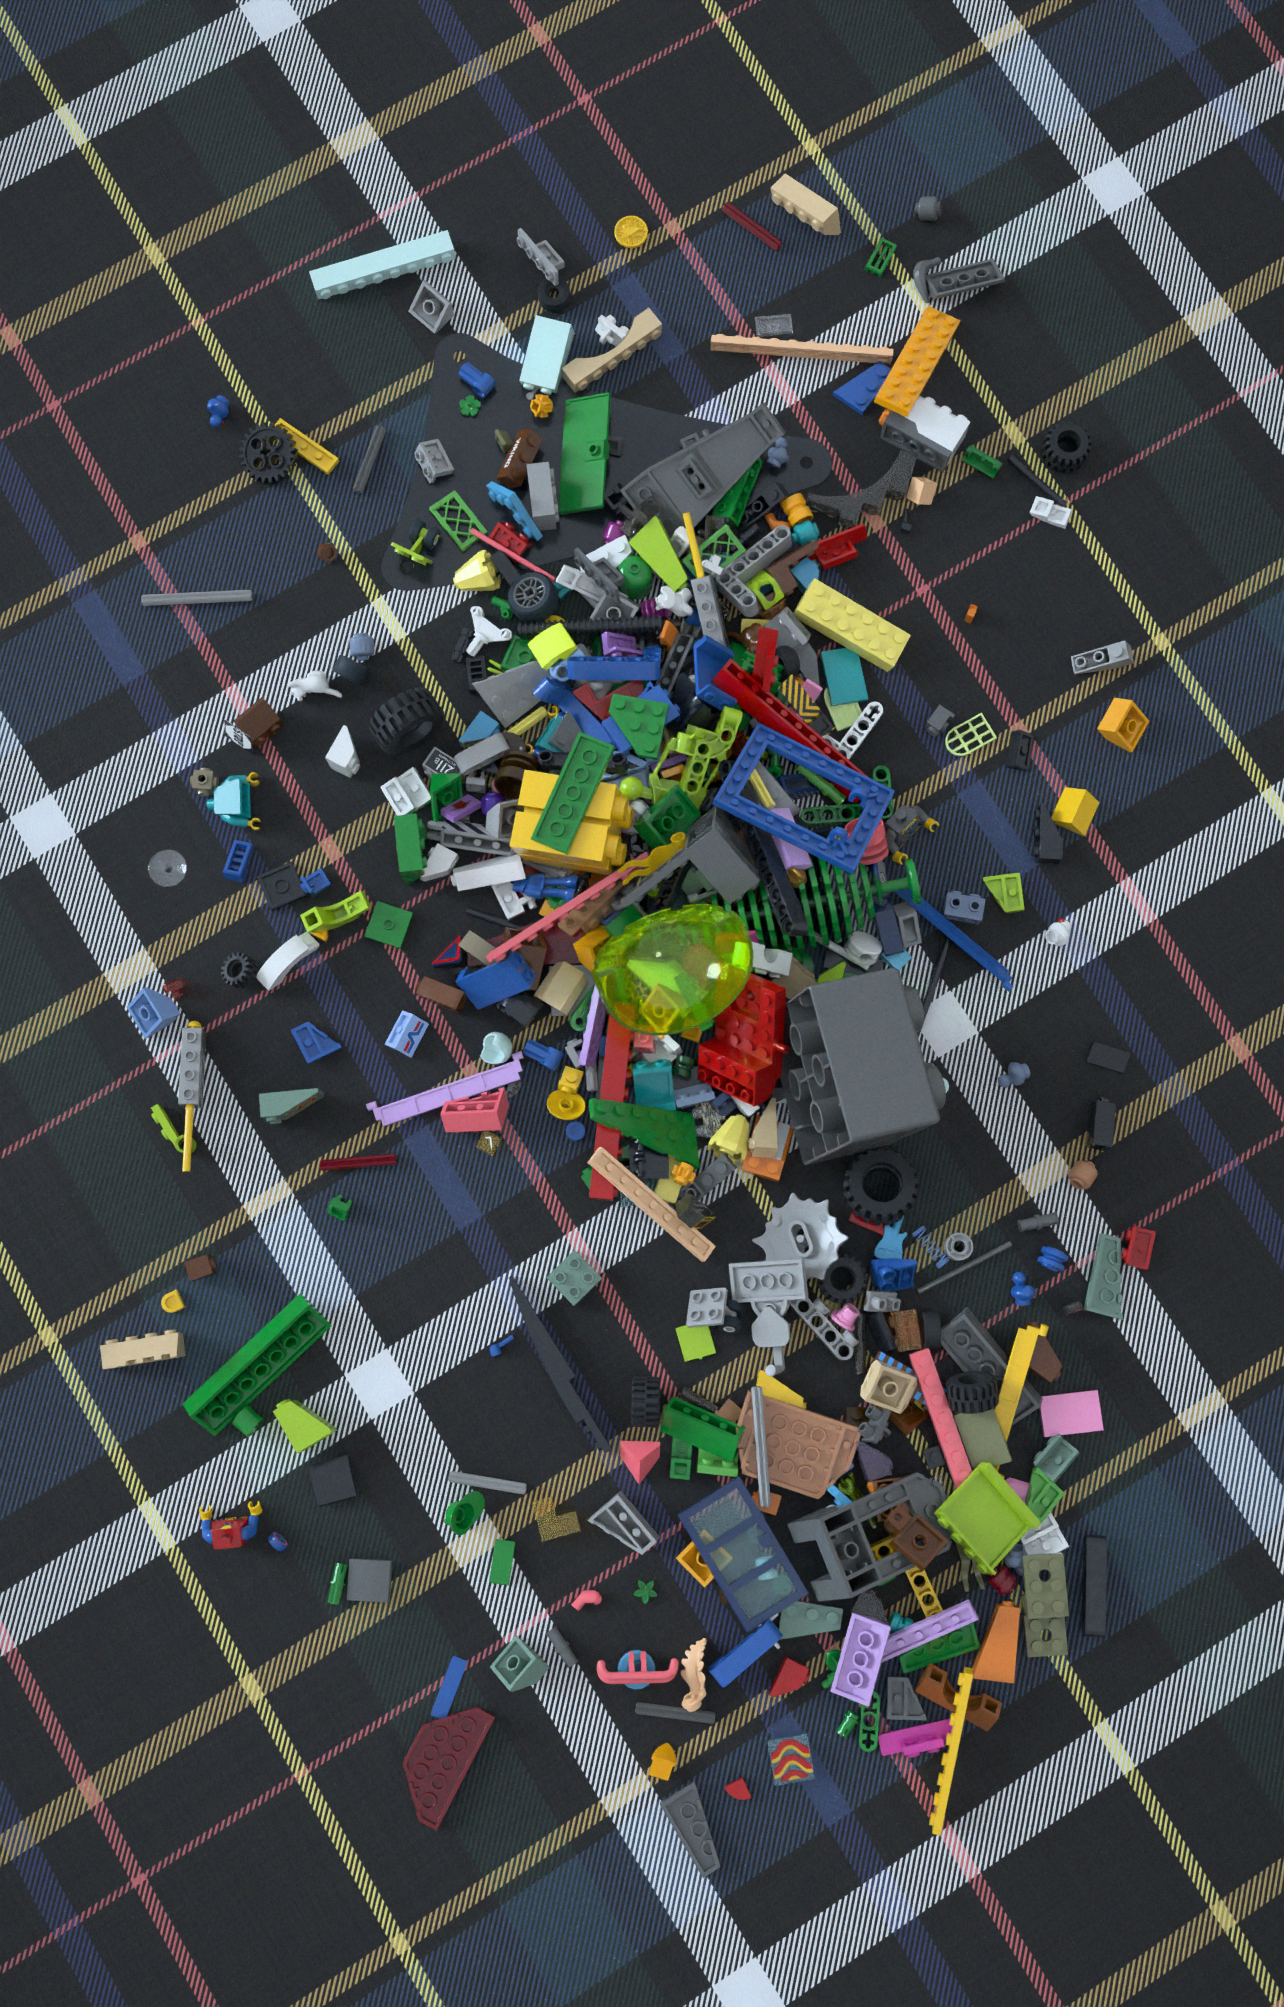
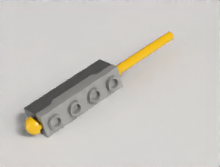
M690 512L683 513L697 578L692 579L691 584L703 635H707L730 648L713 574L704 575Z
M191 1021L188 1023L187 1028H182L178 1104L182 1108H186L183 1172H190L194 1108H203L206 1032L198 1021Z

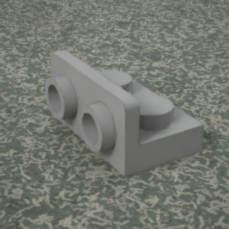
M439 439L419 443L415 451V458L419 462L423 474L427 477L429 483H433L436 477L453 473L454 468Z

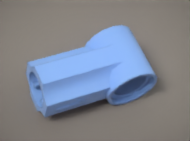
M577 648L569 657L585 655ZM567 659L555 662L550 667L552 677L559 681L569 679ZM563 667V673L558 676V669Z

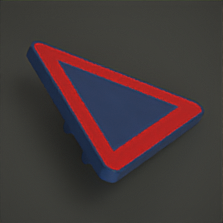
M459 935L431 965L435 967L446 964L453 965V963L459 964L462 960V948L458 945L463 937Z

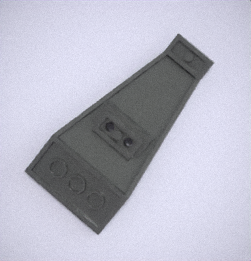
M763 402L749 414L650 466L620 491L645 525L654 516L659 517L671 539L679 526H683L686 529L683 513L690 512L693 528H695L767 448L786 432ZM689 468H692L694 470V473H691L689 471ZM700 483L705 485L704 489L701 488Z

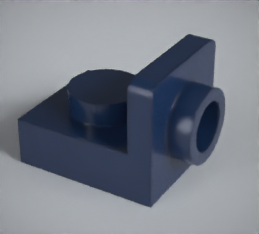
M725 1092L711 1102V1106L721 1118L726 1117L737 1107L730 1098L731 1095Z

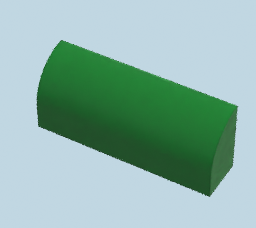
M672 1396L665 1407L660 1431L733 1462L739 1450L738 1447L745 1427L742 1425L741 1427L737 1426L735 1422Z

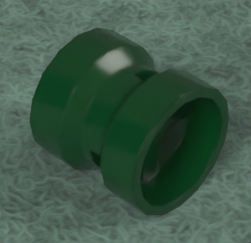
M677 1055V1064L673 1067L672 1074L690 1079V1070L696 1060L687 1056Z

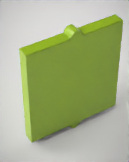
M685 1325L675 1328L685 1362L696 1358L702 1359L703 1356L716 1353L709 1326L688 1328Z

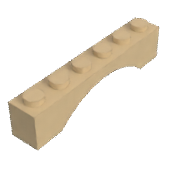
M647 308L634 317L628 335L617 347L596 357L575 358L561 368L562 378L575 393L579 390H584L590 382L601 378L607 370L614 369L623 359L627 360L633 352L643 349L650 340L657 339L662 333V323L651 309Z

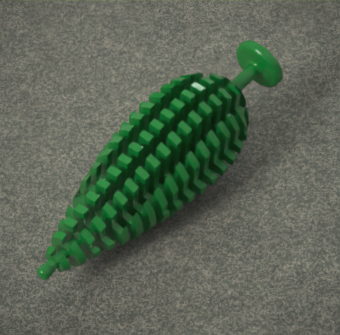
M818 858L825 895L820 896L814 866L807 868L812 897L807 898L804 882L798 887L800 900L798 901L808 924L807 933L811 949L817 948L810 908H815L823 946H828L829 938L822 906L827 905L835 943L837 944L842 942L835 903L840 904L847 938L853 936L848 906L849 900L852 901L859 932L864 928L860 898L864 897L870 922L875 916L872 896L877 895L880 906L884 893L909 889L913 903L921 904L919 882L912 858L905 861L906 877L880 882L873 873L874 884L871 885L869 884L865 865L859 862L858 870L862 886L857 887L854 873L852 875L846 872L849 890L844 888L840 868L832 865L837 891L835 893H832L826 861ZM761 878L759 886L764 905L763 908H757L754 889L752 891L749 889L748 896L751 911H745L742 898L737 902L739 913L733 914L732 905H729L723 898L727 916L721 917L717 896L714 894L711 896L713 919H709L705 900L699 903L702 921L697 922L694 908L692 907L688 909L689 924H684L682 916L677 921L678 926L672 927L670 925L665 929L651 931V938L653 940L660 938L659 935L666 931H670V933L676 931L677 935H680L682 946H688L687 934L692 933L694 943H701L699 931L704 930L707 944L714 947L712 928H717V933L724 932L723 926L729 925L730 932H736V923H741L743 931H750L748 921L754 920L759 944L765 945L760 919L766 918L772 948L779 949L772 916L776 915L772 906L769 905L768 895ZM782 933L785 949L792 950L789 936ZM796 936L798 949L804 950L803 938Z

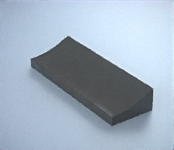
M966 1307L941 1328V1345L963 1372L980 1371L993 1374L997 1379L999 1396L1010 1358L968 1307ZM1026 1378L1012 1425L1041 1407L1043 1398Z

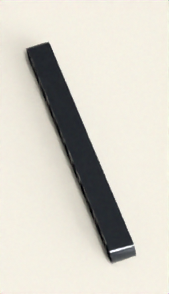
M722 760L720 762L718 771L723 783L736 761ZM748 780L740 796L759 805L750 780ZM737 817L782 933L787 936H805L808 931V924L772 834Z

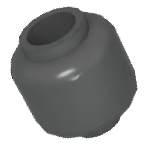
M922 196L919 203L915 204V214H918L921 221H935L938 216H941L942 201H939L937 196Z

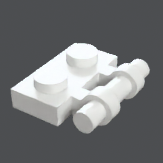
M511 882L491 885L508 920L525 913L523 908L525 904H528L530 910L537 907L534 901L535 898L523 895L524 897L519 899L516 892L513 891V884Z

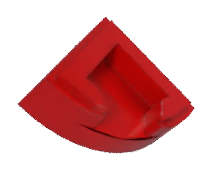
M743 1777L724 1786L728 1794L736 1799L746 1800L751 1798Z

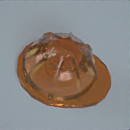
M786 597L780 599L768 610L763 609L755 617L762 616L765 620H771L786 607Z

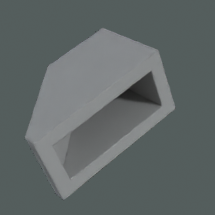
M907 902L893 905L903 948L922 943L916 910Z

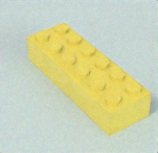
M815 578L808 585L793 613L798 620L886 672L895 666L911 636Z

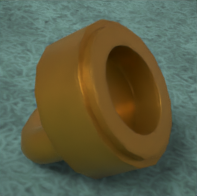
M794 867L789 868L788 876L793 888H798L800 884L807 882L806 873L803 870Z

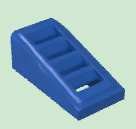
M234 840L223 869L225 879L243 882L253 847L252 843ZM237 848H239V849H244V850H246V851H245V852L237 851Z

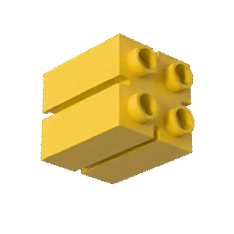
M525 770L518 805L524 807V812L516 811L509 845L524 861L604 875L614 873L615 866L622 867L624 865L627 845L621 843L622 828H631L634 807L629 806V799L621 794L622 792L616 784L600 782L570 851L566 855L531 840L559 775Z

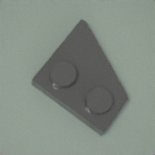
M567 711L548 742L562 752H570L579 731L582 732L571 712Z
M887 1676L886 1718L891 1720L926 1721L927 1717L908 1677Z

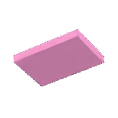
M1098 1390L1041 1396L1043 1400L1039 1409L1043 1437L1056 1436L1058 1433L1060 1435L1104 1430Z

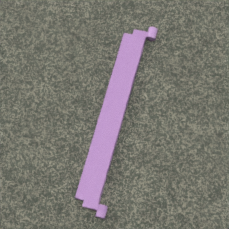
M522 1051L512 1054L513 1062L379 1108L376 1101L366 1104L368 1111L373 1110L376 1121L381 1120L383 1126H387L442 1107L447 1101L467 1096L471 1097L521 1080L518 1072L523 1071L519 1061L524 1058Z

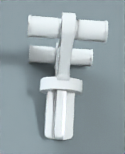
M473 606L470 611L475 628L474 635L476 637L466 649L468 654L473 657L476 656L484 643L511 641L513 639L511 630H500L484 618L485 613L481 607Z

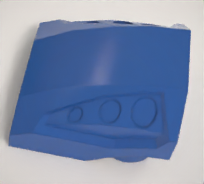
M885 1258L871 1260L870 1276L874 1289L898 1291L914 1287L913 1278L915 1267L918 1263L914 1259Z

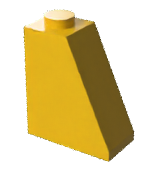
M758 1371L756 1386L762 1387L763 1395L806 1409V1403L803 1402L804 1398L772 1376H768L765 1371Z

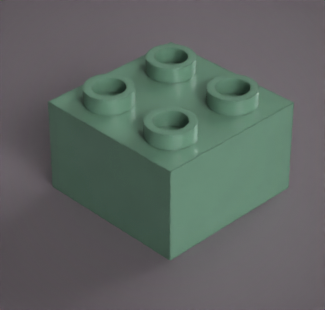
M575 1250L546 1277L573 1306L580 1302L602 1280V1277Z

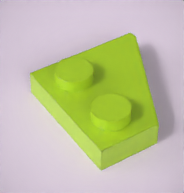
M1020 873L983 877V882L1005 913L1025 910Z

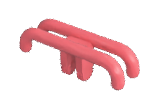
M641 1651V1672H635L633 1652H628L629 1672H609L605 1667V1662L599 1660L597 1662V1674L607 1684L665 1683L675 1677L679 1664L678 1660L673 1658L670 1661L668 1670L647 1671L646 1651Z

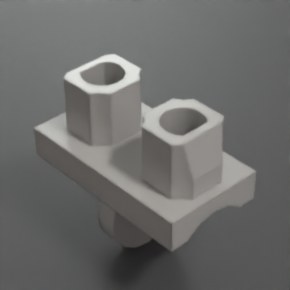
M867 1291V1303L864 1306V1310L872 1312L899 1311L901 1300L896 1298L897 1293L894 1291Z

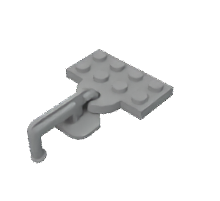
M804 1258L730 1263L729 1273L732 1300L738 1303L751 1302L752 1309L758 1316L752 1324L754 1343L759 1347H773L774 1365H768L765 1373L768 1376L782 1373L785 1370L783 1346L790 1341L789 1323L782 1316L787 1313L790 1300L808 1298Z

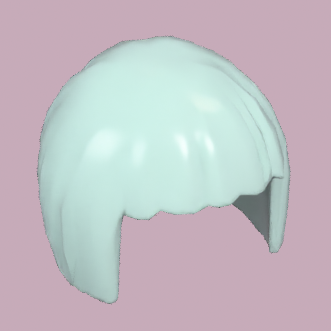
M491 1032L483 1039L484 1048L480 1057L484 1062L500 1064L510 1058L512 1043L505 1034Z

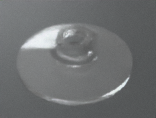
M174 850L157 852L151 858L148 865L151 879L163 887H171L180 883L187 870L185 859ZM168 867H172V871L170 873L166 872V869Z

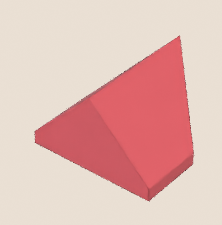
M620 1441V1457L639 1485L660 1458V1442Z

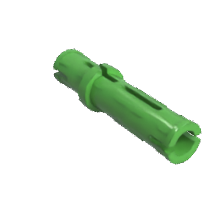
M801 765L797 766L796 770L818 787L824 796L827 795L837 805L843 803L846 796L837 790L832 782H828L823 776Z

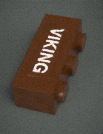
M530 428L519 430L496 479L509 488L521 486L527 474V464H532L543 438Z

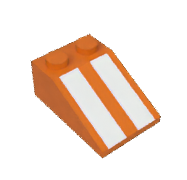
M756 1116V1120L750 1138H752L753 1131L757 1123L759 1122L761 1116ZM777 1121L778 1150L776 1157H752V1149H747V1155L740 1171L778 1182L792 1136L793 1126Z

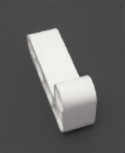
M878 702L869 703L840 743L828 735L822 737L850 760L883 713L882 705ZM874 709L877 710V712L871 717V719H869L868 717L871 711H873ZM858 724H866L867 730H860ZM847 739H855L856 745H849Z

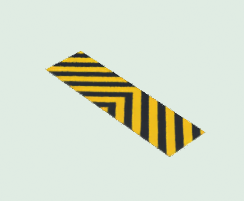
M792 674L779 686V690L807 724L822 712ZM833 727L826 735H829L835 729V727Z

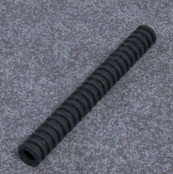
M654 615L652 618L650 616H647V618L635 616V618L629 617V619L627 617L623 619L621 617L617 619L612 617V619L606 618V620L600 618V620L589 618L588 620L583 619V621L577 619V621L566 619L559 622L557 620H554V622L551 620L546 622L544 620L541 623L540 621L536 623L534 621H531V623L525 621V623L519 622L518 635L521 639L524 637L529 638V636L535 638L544 630L558 623H562L569 635L572 634V636H575V634L578 636L589 634L591 636L593 633L595 635L601 633L602 635L605 632H618V634L630 632V634H633V632L639 633V631L642 633L653 631L656 633V631L662 632L663 617L661 615L658 617Z

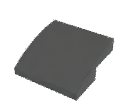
M350 1558L347 1600L390 1602L392 1560Z

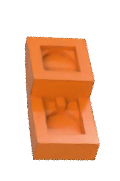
M668 620L665 621L660 636V644L667 645V652H670L679 632Z

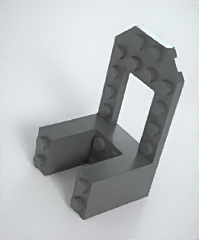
M715 806L686 830L685 846L648 876H637L631 879L612 898L611 906L616 911L629 906L633 902H639L644 897V893L648 890L650 892L659 885V881L663 878L666 880L674 873L673 870L678 866L679 868L685 866L689 861L688 859L693 862L729 905L733 901L738 902L743 898L746 891L755 889L760 881V875L756 870L757 868L745 837L722 810Z
M918 1472L913 1473L849 1504L818 1509L788 1523L787 1525L794 1543L816 1540L829 1573L810 1582L817 1600L826 1601L852 1598L915 1567L899 1550L875 1560L860 1523L902 1502H907L912 1517L918 1513L949 1540L937 1555L949 1550L952 1542L950 1541L951 1533L938 1523V1518L934 1514L947 1500L942 1484L925 1478L924 1475ZM919 1539L916 1541V1544L918 1546H924L922 1544L923 1539Z

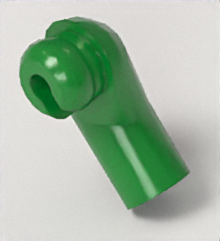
M494 595L491 604L500 607L501 616L504 619H510L513 611L508 601Z

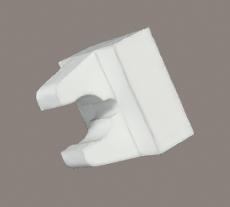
M714 554V556L710 557L709 561H702L703 571L713 574L714 577L719 576L723 568L718 566L721 557Z

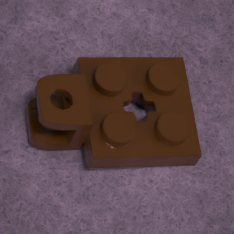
M896 1507L883 1524L886 1531L894 1537L891 1544L922 1572L949 1541L918 1513L912 1518L900 1507ZM915 1538L917 1540H919L920 1538L923 1539L922 1544L924 1546H918L916 1544Z

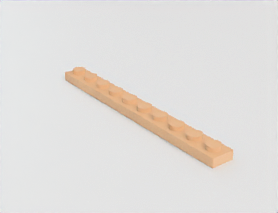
M723 334L712 335L711 337L712 351L878 363L880 361L883 364H891L893 349L887 347L875 348L868 345L852 346L851 344L836 345L831 342L823 344L814 341L798 342L797 340L784 341L777 338H746L740 335L733 337Z

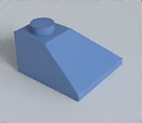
M147 987L143 988L127 1006L128 1011L145 1039L172 1024L180 1015L177 1006L171 998Z

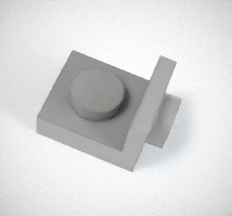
M575 1038L567 1043L565 1051L574 1067L578 1070L583 1065L579 1064L580 1051H575V1049L583 1045V1040Z

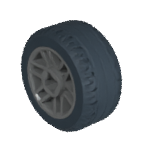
M540 572L524 573V575L514 580L508 591V603L511 610L524 622L528 621L531 623V621H534L536 623L537 621L542 622L548 619L556 610L559 602V595L555 585L549 577Z

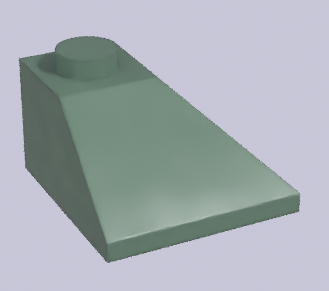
M517 1635L490 1666L511 1692L537 1684L550 1668L541 1656Z

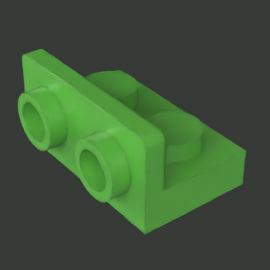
M699 1448L697 1473L737 1477L739 1451L733 1462H730Z

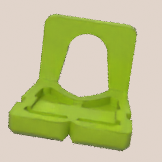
M761 570L752 577V580L749 579L744 583L755 594L764 610H768L784 597V593L777 581L766 571ZM772 584L775 592V598L772 601H768L760 592L761 586Z

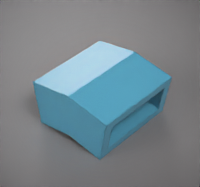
M905 949L903 953L885 957L883 952L879 956L890 968H897L898 970L913 958Z

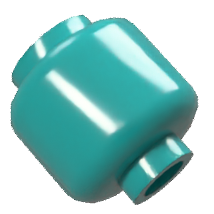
M810 520L795 525L794 533L791 534L794 544L798 543L799 546L810 540H816L817 542L820 536L816 523H812Z

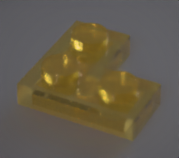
M552 1496L532 1501L542 1542L581 1531L576 1511L556 1515Z

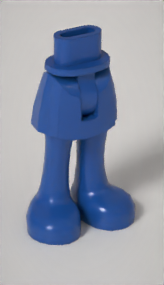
M545 873L530 874L525 879L514 881L513 891L536 899L558 897L564 899L567 903L573 899V894L579 888L580 875L574 874L567 878H548L545 876ZM546 886H562L568 889L548 888Z

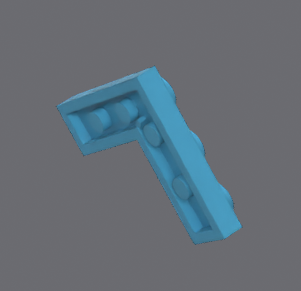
M492 481L486 485L490 491L488 494L493 501H498L501 505H506L509 509L513 510L514 519L519 524H522L524 527L523 532L528 538L538 541L543 537L515 492Z

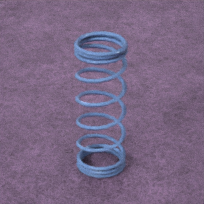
M921 1226L914 1233H912V1236L915 1237L917 1234L922 1232L916 1239V1241H919L929 1236L927 1240L921 1245V1247H924L934 1242L933 1245L926 1251L927 1254L939 1248V1250L931 1258V1260H934L937 1257L944 1255L941 1258V1260L936 1264V1266L939 1269L944 1264H946L950 1259L949 1257L943 1259L946 1256V1253L940 1254L935 1257V1255L940 1251L941 1247H937L929 1251L935 1245L936 1241H931L925 1244L931 1237V1234L925 1235L920 1238V1236L926 1231V1228L924 1226Z

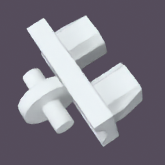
M601 315L598 318V325L595 331L601 336L600 343L605 344L608 341L617 347L628 335L629 329L625 326L618 328L615 318L611 315L606 318Z

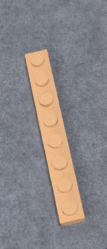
M599 1147L587 1163L701 1262H705L716 1246L697 1229H691L693 1226L603 1147Z

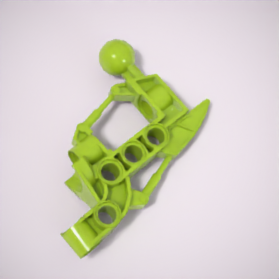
M724 706L715 732L688 724L685 733L678 732L677 738L671 737L665 743V749L656 769L649 774V787L643 786L640 779L630 776L621 782V794L628 798L629 801L642 797L651 800V804L654 805L669 791L661 786L657 773L670 750L688 755L679 786L699 810L706 796V789L719 772L720 762L727 760L726 751L735 740L742 720V711ZM727 730L728 737L722 740L721 734ZM704 744V745H705V750H704V752L699 753V752H698V747H699V745ZM715 758L718 764L710 774V778L704 787H702L709 760ZM698 762L700 767L694 772L692 769L693 764ZM694 781V787L688 790V782Z

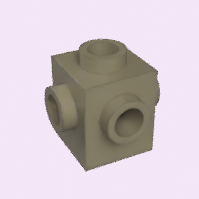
M200 768V770H194L193 776L190 777V786L200 796L214 795V788L219 786V778L211 769Z

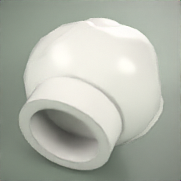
M1059 918L1057 922L1051 924L1045 933L1047 942L1056 946L1065 945L1069 940L1070 922Z

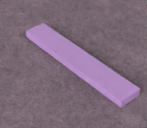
M968 1599L890 1634L882 1662L979 1620L970 1600Z

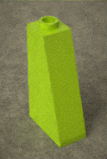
M654 516L628 543L674 592L681 591L688 587L689 584L687 582L690 578L659 517Z

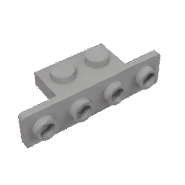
M522 228L518 229L517 243L519 247L526 251L530 259L532 258L537 268L543 271L547 280L551 281L555 286L558 285V270L565 267L563 259L546 240L535 244Z

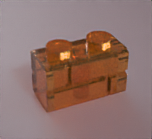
M916 1309L891 1312V1317H888L890 1329H894L895 1336L893 1338L898 1347L897 1352L922 1349Z

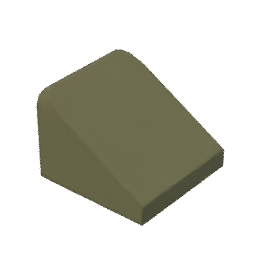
M496 429V441L503 452L506 453L509 451L513 440L508 432Z

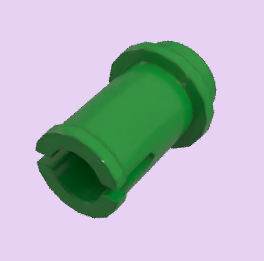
M851 1710L848 1713L845 1712V1718L836 1730L839 1735L846 1739L855 1724L859 1723V1716Z

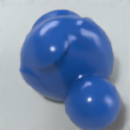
M221 395L210 399L207 403V409L213 414L210 417V424L213 427L224 426L222 419L229 415L228 407L230 403Z
M1016 1272L1011 1279L1016 1284L1011 1288V1295L1015 1298L1016 1305H1030L1036 1290L1030 1285H1023L1026 1282L1025 1274Z

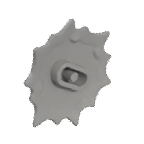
M791 1193L788 1202L783 1207H771L770 1210L773 1218L765 1224V1233L754 1238L752 1241L764 1250L766 1254L765 1261L804 1258L806 1279L817 1278L824 1280L829 1266L839 1259L838 1249L842 1243L848 1240V1236L838 1229L837 1218L830 1215L828 1199L817 1203L811 1198L801 1200L795 1193ZM801 1230L804 1231L803 1235H799Z

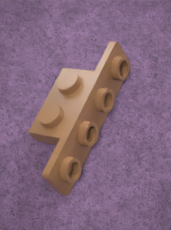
M617 880L615 881L616 886L608 891L606 889L599 892L601 895L593 901L590 898L584 901L585 906L577 911L575 909L569 912L570 915L558 923V927L569 936H573L580 928L585 933L595 929L599 922L612 912L611 898L624 887L623 883Z

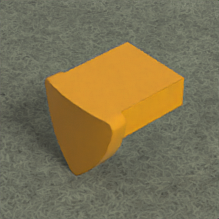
M680 763L659 771L661 778L665 779L679 773L682 778L684 765Z
M665 1743L659 1746L653 1753L649 1775L668 1781L672 1768L676 1765V1755L671 1745Z

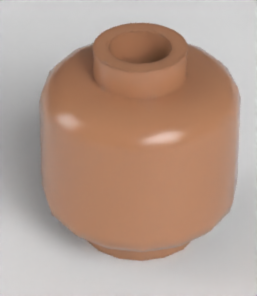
M1080 1160L1074 1164L1068 1177L1073 1187L1082 1190L1091 1187L1098 1173L1091 1161Z

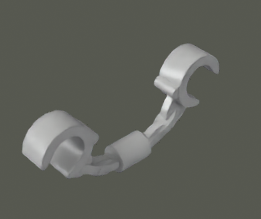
M819 1297L813 1301L814 1306L822 1314L826 1315L828 1313L831 1315L832 1311ZM843 1328L844 1333L842 1335L850 1346L855 1347L859 1341L854 1338L855 1335L851 1331Z

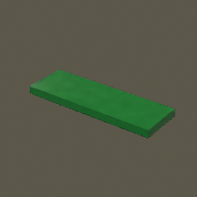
M579 731L533 832L532 841L568 855L616 747Z

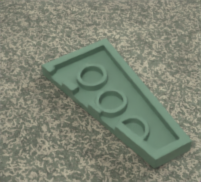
M1103 1233L1099 1234L1083 1309L1123 1320V1313H1121L1122 1294L1120 1290V1283H1122V1275H1120L1121 1238Z

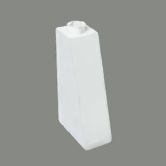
M518 853L512 856L503 855L454 868V875H450L452 884L457 886L458 891L526 878Z

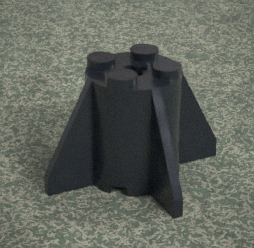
M683 672L677 678L672 704L676 703L681 710V721L677 723L674 719L666 725L667 730L677 736L678 732L685 733L687 725L690 724L715 732L722 711L696 696V684ZM728 731L722 732L721 735L728 733Z

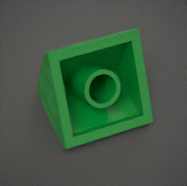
M459 773L431 774L430 796L433 821L437 822L444 817L441 815L442 808L463 797L461 775Z

